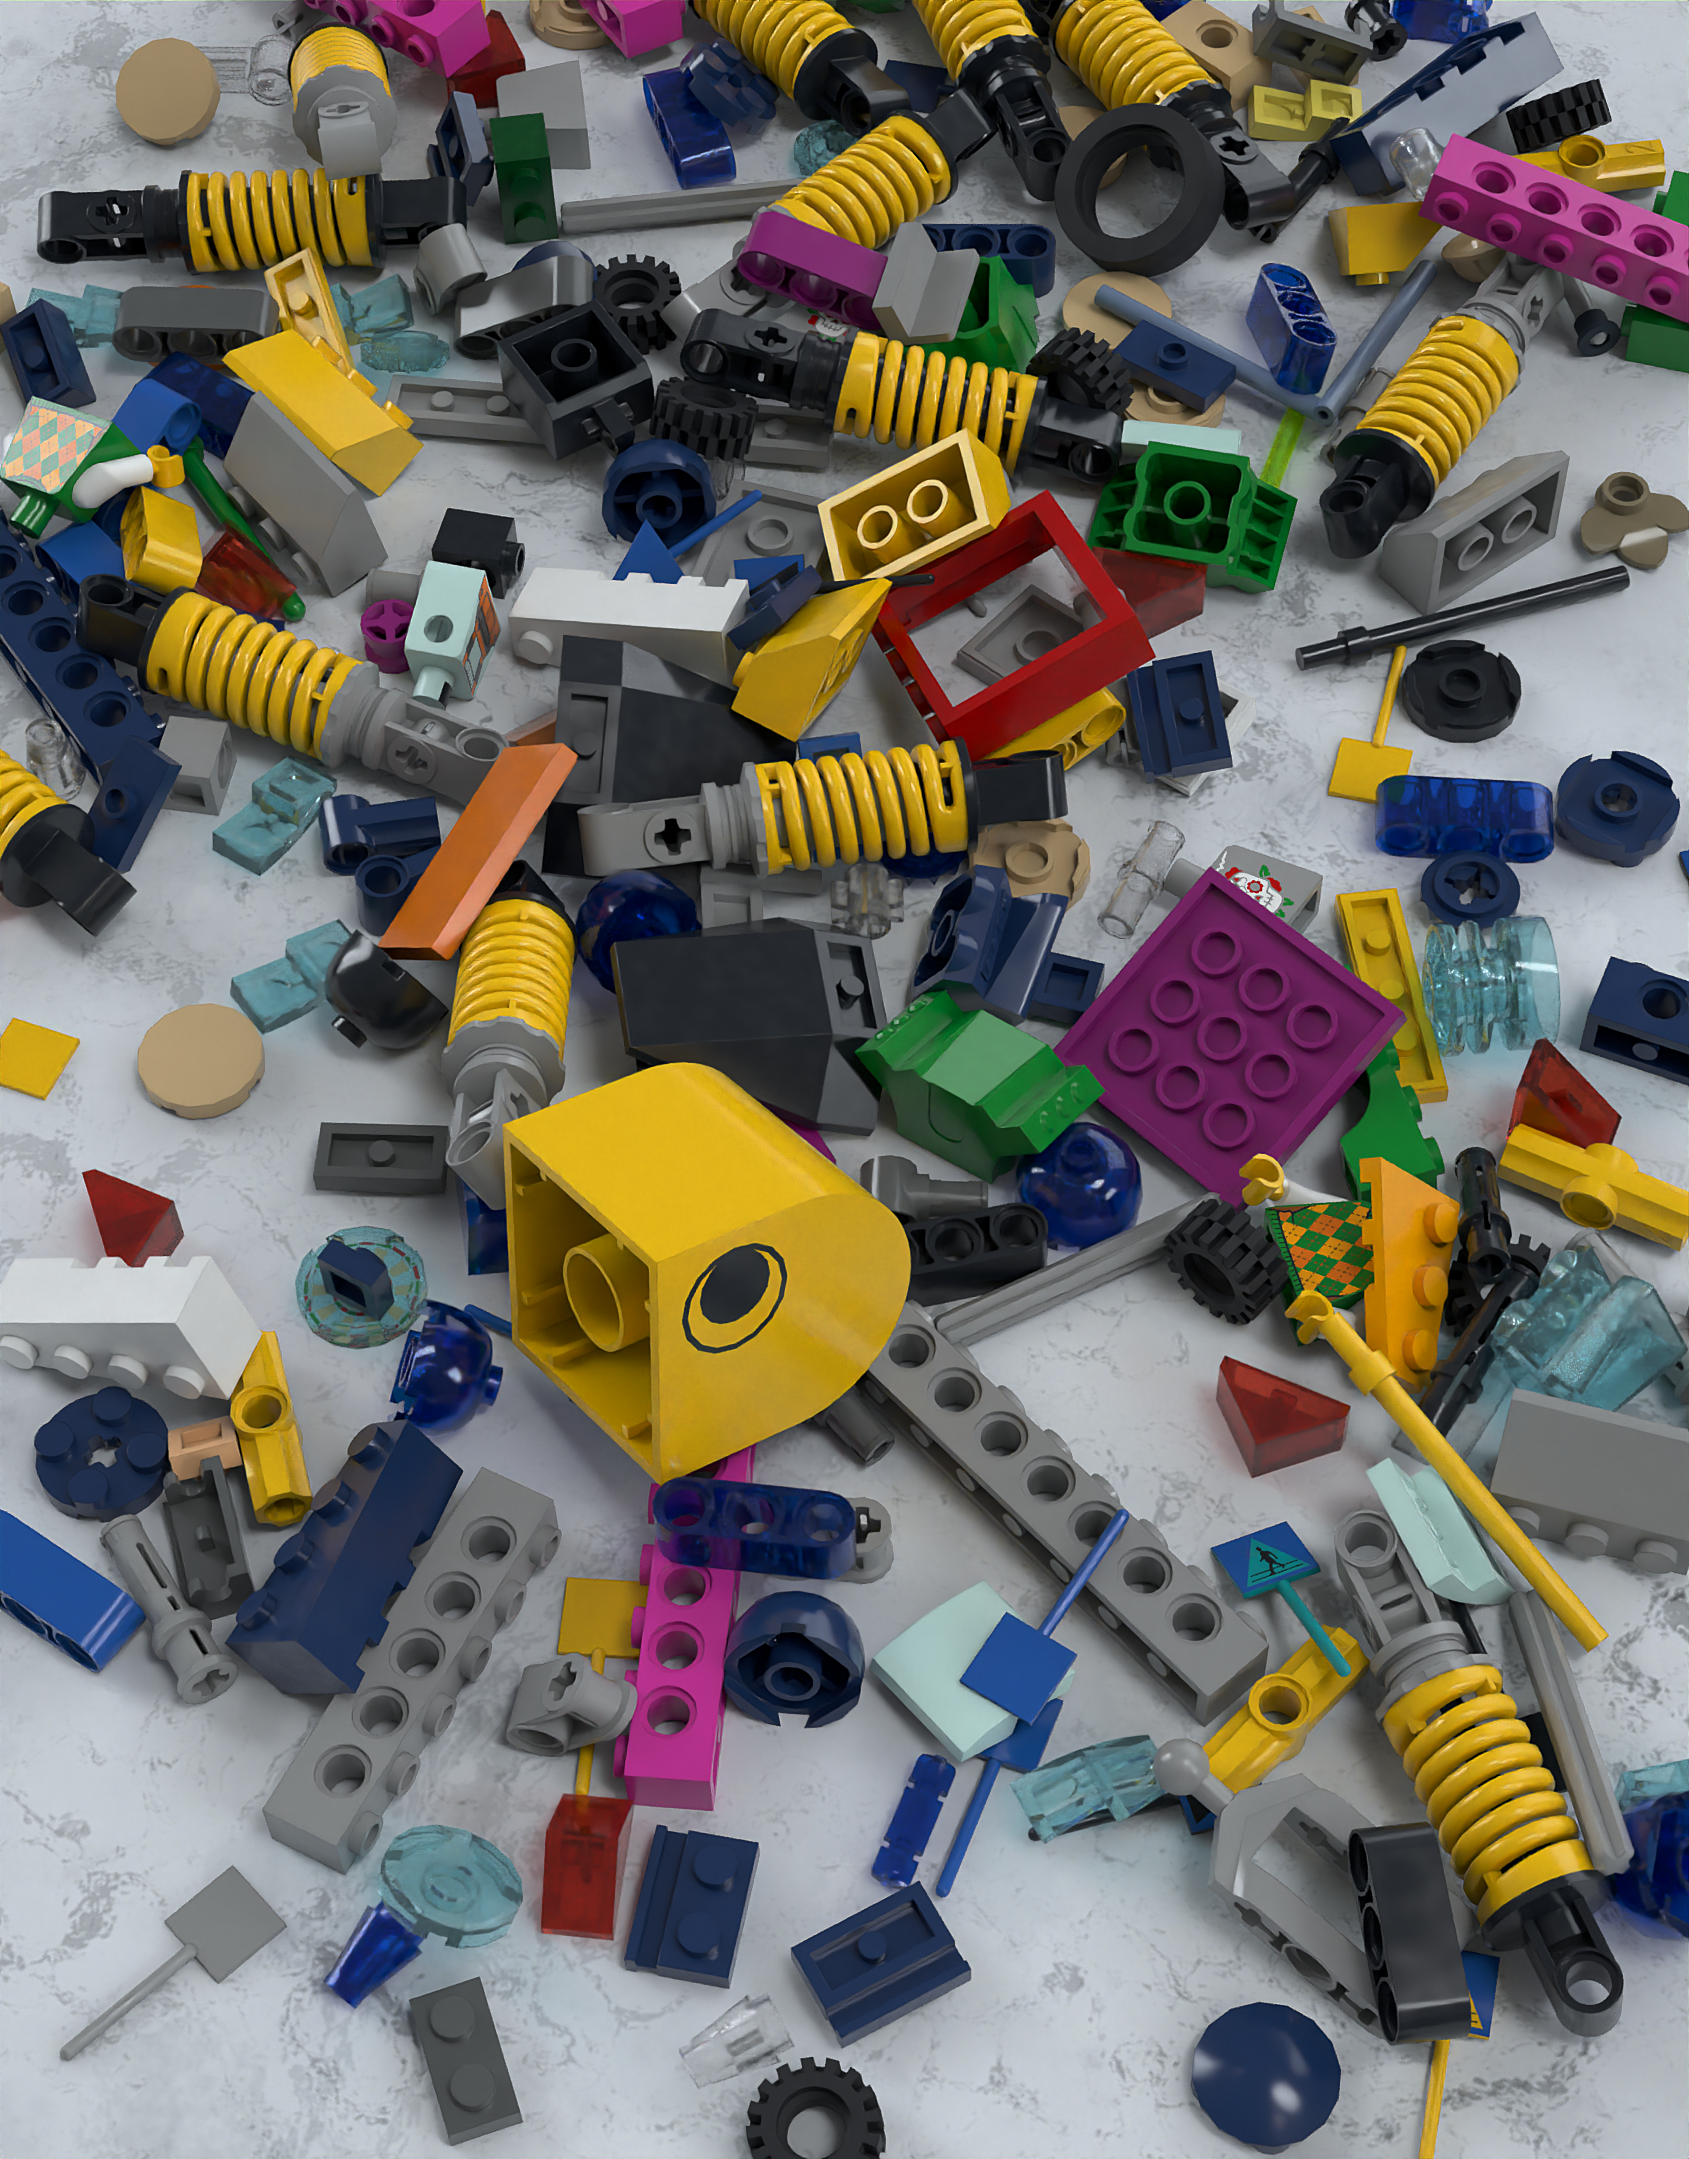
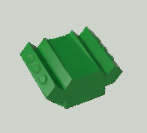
M1000 255L991 258L980 257L955 338L949 342L915 344L924 350L923 365H926L928 357L933 351H939L946 358L944 371H947L949 362L953 357L964 358L967 363L966 377L971 366L976 362L984 363L987 366V382L992 371L998 367L1006 369L1008 375L1010 371L1025 374L1026 367L1030 364L1029 361L1036 354L1037 342H1040L1034 316L1040 315L1032 284H1017L1008 272ZM903 345L902 360H905L908 349L914 345Z
M1149 441L1147 451L1139 458L1138 462L1119 466L1116 476L1104 484L1086 544L1105 570L1124 566L1144 577L1211 588L1232 584L1250 594L1271 591L1275 587L1298 499L1258 479L1250 467V457Z
M946 990L922 994L854 1052L891 1096L897 1115V1133L981 1180L988 1181L991 1185L999 1175L1006 1174L1016 1166L1019 1155L1041 1153L1105 1092L1086 1065L1065 1067L1048 1044L982 1009L963 1012Z

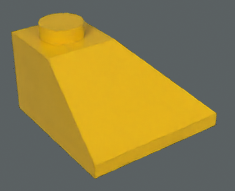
M1423 201L1352 206L1328 211L1329 226L1340 276L1356 275V286L1389 283V272L1404 271L1443 225L1418 215Z

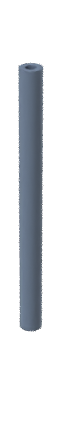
M1422 260L1418 263L1313 409V417L1319 424L1329 425L1334 421L1435 279L1438 269L1432 261Z
M1103 284L1098 289L1094 298L1095 305L1135 326L1142 320H1145L1236 365L1235 379L1316 421L1313 417V409L1321 400L1320 397L1106 284ZM1332 422L1331 424H1329V425H1323V426H1325V427L1328 428V427H1330V426L1333 424V422Z

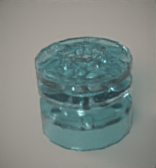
M1537 914L1497 918L1493 924L1489 948L1486 946L1479 925L1473 920L1463 921L1458 928L1457 936L1453 926L1449 923L1430 925L1425 941L1422 967V994L1426 1016L1432 1025L1439 1054L1443 1057L1460 1056L1464 1051L1466 1041L1469 1049L1474 1054H1485L1490 1047L1494 1024H1496L1504 1047L1509 1051L1551 1048L1556 1043L1560 1026V981L1556 951L1551 931L1544 917Z

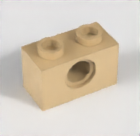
M1203 0L1189 1L1160 22L1177 43L1199 64V67H1202L1216 83L1222 84L1232 96L1231 107L1234 113L1247 104L1253 85L1271 87L1273 61L1253 55V32Z

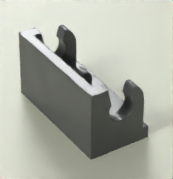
M1269 0V9L1267 6L1258 4L1252 13L1253 55L1345 86H1349L1372 53L1373 42H1370L1369 24L1367 21L1356 18L1353 27L1355 30L1354 34L1284 10V0Z
M219 1455L201 1460L199 1469L201 1480L196 1483L182 1485L174 1472H169L163 1479L167 1502L162 1504L184 1597L190 1607L204 1611L210 1621L236 1614L243 1602L255 1592L231 1490Z

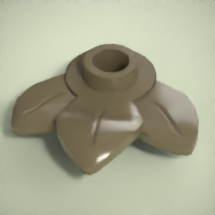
M1617 472L1608 476L1597 488L1594 497V507L1581 517L1579 528L1580 540L1584 549L1591 555H1600L1617 549L1620 557L1632 566L1656 569L1664 563L1667 557L1668 534L1689 530V510L1679 499L1673 496L1651 493L1647 482L1641 476L1631 472Z

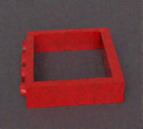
M1048 489L1007 512L996 529L905 574L931 573L935 577V582L932 585L890 588L871 630V634L882 653L893 648L885 656L902 686L913 680L911 684L905 686V689L921 717L924 718L931 713L934 714L926 719L925 722L938 745L940 746L944 741H950L951 737L962 736L971 761L980 760L1156 658L1137 615ZM1053 549L1102 621L953 707L907 632L1048 550Z

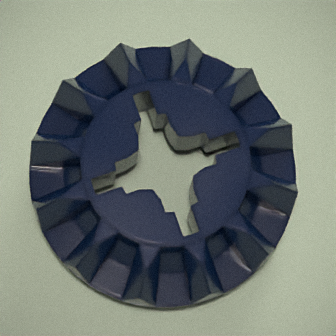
M1457 850L1446 853L1435 859L1422 876L1420 901L1424 902L1428 907L1430 920L1440 919L1445 922L1450 934L1457 928L1471 929L1477 938L1485 928L1491 927L1500 931L1506 919L1516 915L1520 900V884L1517 876L1505 862L1489 853L1477 850ZM1475 881L1479 882V897L1472 899L1471 903L1462 904L1460 893L1464 894L1468 888L1473 887Z

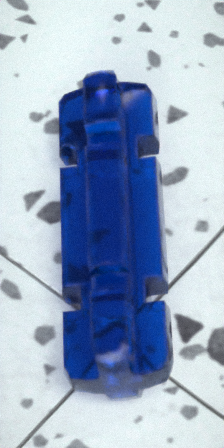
M920 1755L916 1759L909 1775L908 1782L914 1785L912 1788L908 1786L904 1788L883 1837V1841L889 1844L887 1848L884 1846L879 1847L871 1866V1876L886 1888L902 1890L910 1886L919 1866V1862L915 1861L914 1857L915 1855L923 1856L944 1806V1802L938 1799L940 1796L944 1798L948 1796L956 1777L955 1767L942 1756Z

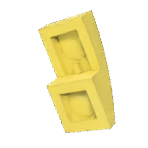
M1313 79L1310 80L1304 95L1253 85L1247 100L1248 137L1276 141H1318L1336 118L1345 117L1350 119L1349 125L1363 114L1361 89Z

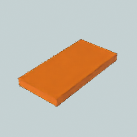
M564 743L507 747L503 749L377 946L388 954L389 958L392 960H451L578 761L576 760L577 754Z

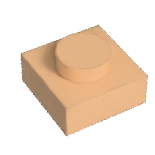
M230 1415L168 1431L169 1460L172 1470L178 1476L179 1481L190 1478L196 1481L201 1480L200 1462L202 1459L213 1456H220L225 1474L232 1467L243 1465L239 1438Z

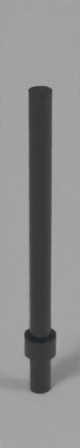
M1621 565L1371 630H1366L1364 626H1358L1339 631L1335 639L1297 648L1295 650L1296 662L1301 671L1341 661L1346 666L1371 660L1372 654L1628 588L1630 585L1629 573L1626 567Z

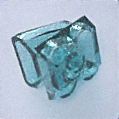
M1578 1245L1574 1250L1562 1251L1549 1261L1540 1277L1539 1289L1530 1299H1520L1505 1309L1495 1327L1494 1338L1489 1343L1516 1388L1613 1412L1618 1411L1669 1371L1688 1352L1682 1336L1654 1286L1642 1279L1628 1275H1622L1613 1285L1593 1247Z

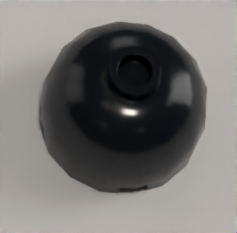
M356 929L339 947L328 964L324 979L325 997L333 1010L338 1014L331 1025L359 1049L367 1040L385 1050H403L419 1043L441 1023L450 1010L410 973L403 970L389 958L388 954Z

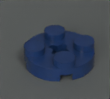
M717 37L712 44L705 42L696 43L680 63L682 74L689 68L694 76V79L688 85L693 94L712 114L729 126L734 127L741 120L746 124L752 125L746 132L747 134H760L776 116L774 102L780 96L776 85L762 74L755 75L740 61L741 55L739 51L726 39Z
M1612 751L1610 759H1597L1591 761L1593 754L1579 758L1565 770L1558 784L1554 821L1557 834L1563 839L1569 840L1583 852L1601 859L1610 860L1616 866L1622 868L1638 866L1643 861L1644 856L1660 850L1674 833L1680 811L1679 797L1676 799V795L1672 791L1673 780L1668 772L1659 764L1633 752ZM1620 799L1628 804L1625 812H1616L1608 809L1602 802L1614 804Z
M108 1386L101 1389L97 1394L85 1396L68 1404L57 1412L48 1423L41 1426L34 1436V1446L36 1448L35 1467L47 1498L54 1507L66 1516L79 1519L78 1514L87 1517L99 1516L101 1523L110 1522L122 1515H136L156 1501L164 1490L163 1479L170 1467L168 1428L155 1408L144 1400L132 1397L129 1391L119 1386ZM110 1446L118 1448L114 1452L117 1460L114 1465L106 1468L100 1461L90 1466L87 1464L96 1450Z

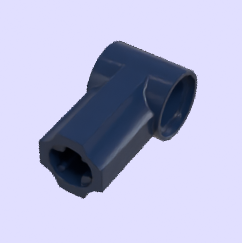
M342 794L329 798L318 808L323 863L326 869L334 874L353 876L361 862L371 856L381 854L395 856L423 852L442 844L435 796L370 805L369 801L361 796Z
M441 845L404 859H399L393 855L381 854L371 856L361 862L356 869L354 878L358 917L361 925L368 932L380 936L385 934Z

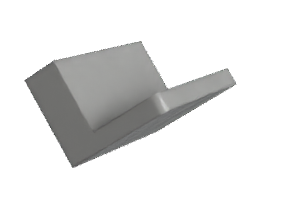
M920 221L900 223L872 305V310L890 341L897 340L903 345L949 342L955 338L980 262V257L975 249L937 252Z

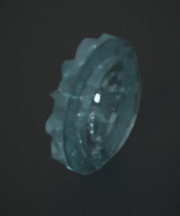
M835 119L818 121L806 127L797 136L794 143V161L798 162L801 175L810 176L821 167L826 166L837 155H841L850 146L855 145L861 138L849 135L844 127ZM827 150L829 152L833 151L835 154L827 156Z
M410 330L389 331L373 335L371 340L362 343L360 346L361 362L375 371L387 370L389 373L406 372L409 374L415 371L427 372L430 369H439L450 359V348L447 342L439 340L438 336L432 333Z

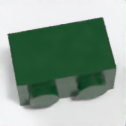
M543 112L490 118L505 244L559 239L550 155Z

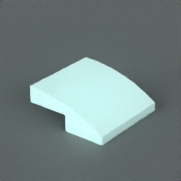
M1127 420L1124 421L1122 454L1123 456L1140 458L1147 451L1148 442L1155 441L1240 455L1242 431Z
M1388 1457L1365 1471L1430 1590L1444 1598L1469 1604H1502L1509 1601L1511 1595L1515 1592L1472 1514L1431 1465L1410 1477Z
M985 1580L947 1600L908 1627L872 1658L869 1667L960 1763L1008 1738L1013 1733L1018 1720L1017 1717L964 1686L959 1681L1006 1612L1028 1624ZM1071 1667L1048 1702L1069 1691L1076 1674Z

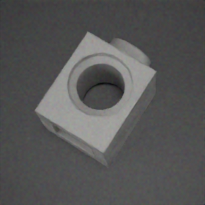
M170 716L159 750L182 765V768L161 809L219 816L237 763L228 722L214 721L203 717L186 718Z

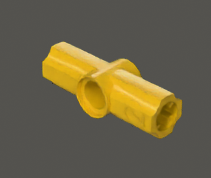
M1574 135L1563 140L1557 151L1512 156L1603 193L1663 186L1666 175L1665 151L1660 139L1605 145L1596 137Z
M1522 1123L1518 1127L1515 1126L1498 1164L1497 1177L1558 1201L1564 1214L1584 1228L1592 1227L1593 1229L1597 1228L1604 1231L1611 1228L1614 1224L1679 1252L1684 1248L1689 1238V1191L1640 1172L1635 1160L1627 1152L1616 1146L1594 1143L1583 1149Z
M260 1330L262 1335L230 1396V1416L239 1438L256 1520L258 1523H271L282 1527L301 1522L303 1516L312 1510L311 1502L314 1497L302 1448L303 1435L294 1412L279 1340L275 1331L266 1332ZM274 1423L269 1427L261 1428L262 1426H265L267 1424Z
M1325 1624L1321 1626L1350 1665L1351 1672L1348 1676L1341 1677L1338 1675L1312 1637H1310L1276 1673L1265 1675L1256 1681L1250 1690L1248 1701L1202 1747L1208 1755L1209 1772L1235 1794L1240 1790L1258 1786L1280 1762L1290 1760L1298 1755L1305 1745L1307 1734L1369 1671L1370 1660L1361 1650L1359 1642L1341 1627L1332 1628ZM1270 1711L1282 1712L1288 1715L1293 1722L1284 1725L1273 1724L1266 1720L1262 1714Z

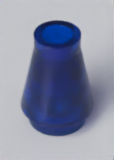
M385 1895L375 1908L367 1905L335 1965L322 1981L356 2010L368 1995L423 1953L418 1947L429 1935V1932L401 1906Z

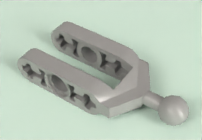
M1173 1739L1164 1743L1156 1752L1153 1763L1154 1776L1161 1788L1175 1796L1191 1794L1217 1816L1214 1822L1208 1888L1226 1902L1233 1916L1252 1934L1362 2028L1376 2037L1385 2040L1378 2019L1366 1954L1281 1881L1251 1861V1858L1282 1820H1284L1310 1848L1352 1882L1348 1862L1349 1835L1353 1829L1376 1826L1344 1799L1327 1789L1319 1788L1303 1773L1240 1790L1235 1794L1209 1772L1208 1755L1200 1744L1190 1739ZM1447 1887L1460 1952H1462L1479 1930L1480 1923L1474 1911Z

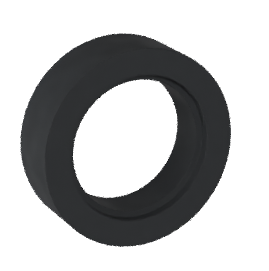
M1154 103L1124 105L1101 115L1079 133L1068 148L1059 167L1055 183L1056 214L1067 238L1107 272H1129L1145 276L1146 278L1157 276L1175 269L1190 259L1212 234L1224 204V169L1213 145L1180 113L1166 106ZM1144 145H1165L1177 150L1184 166V187L1180 200L1170 216L1157 228L1141 236L1117 238L1105 234L1098 223L1096 215V196L1099 185L1110 166L1128 151Z

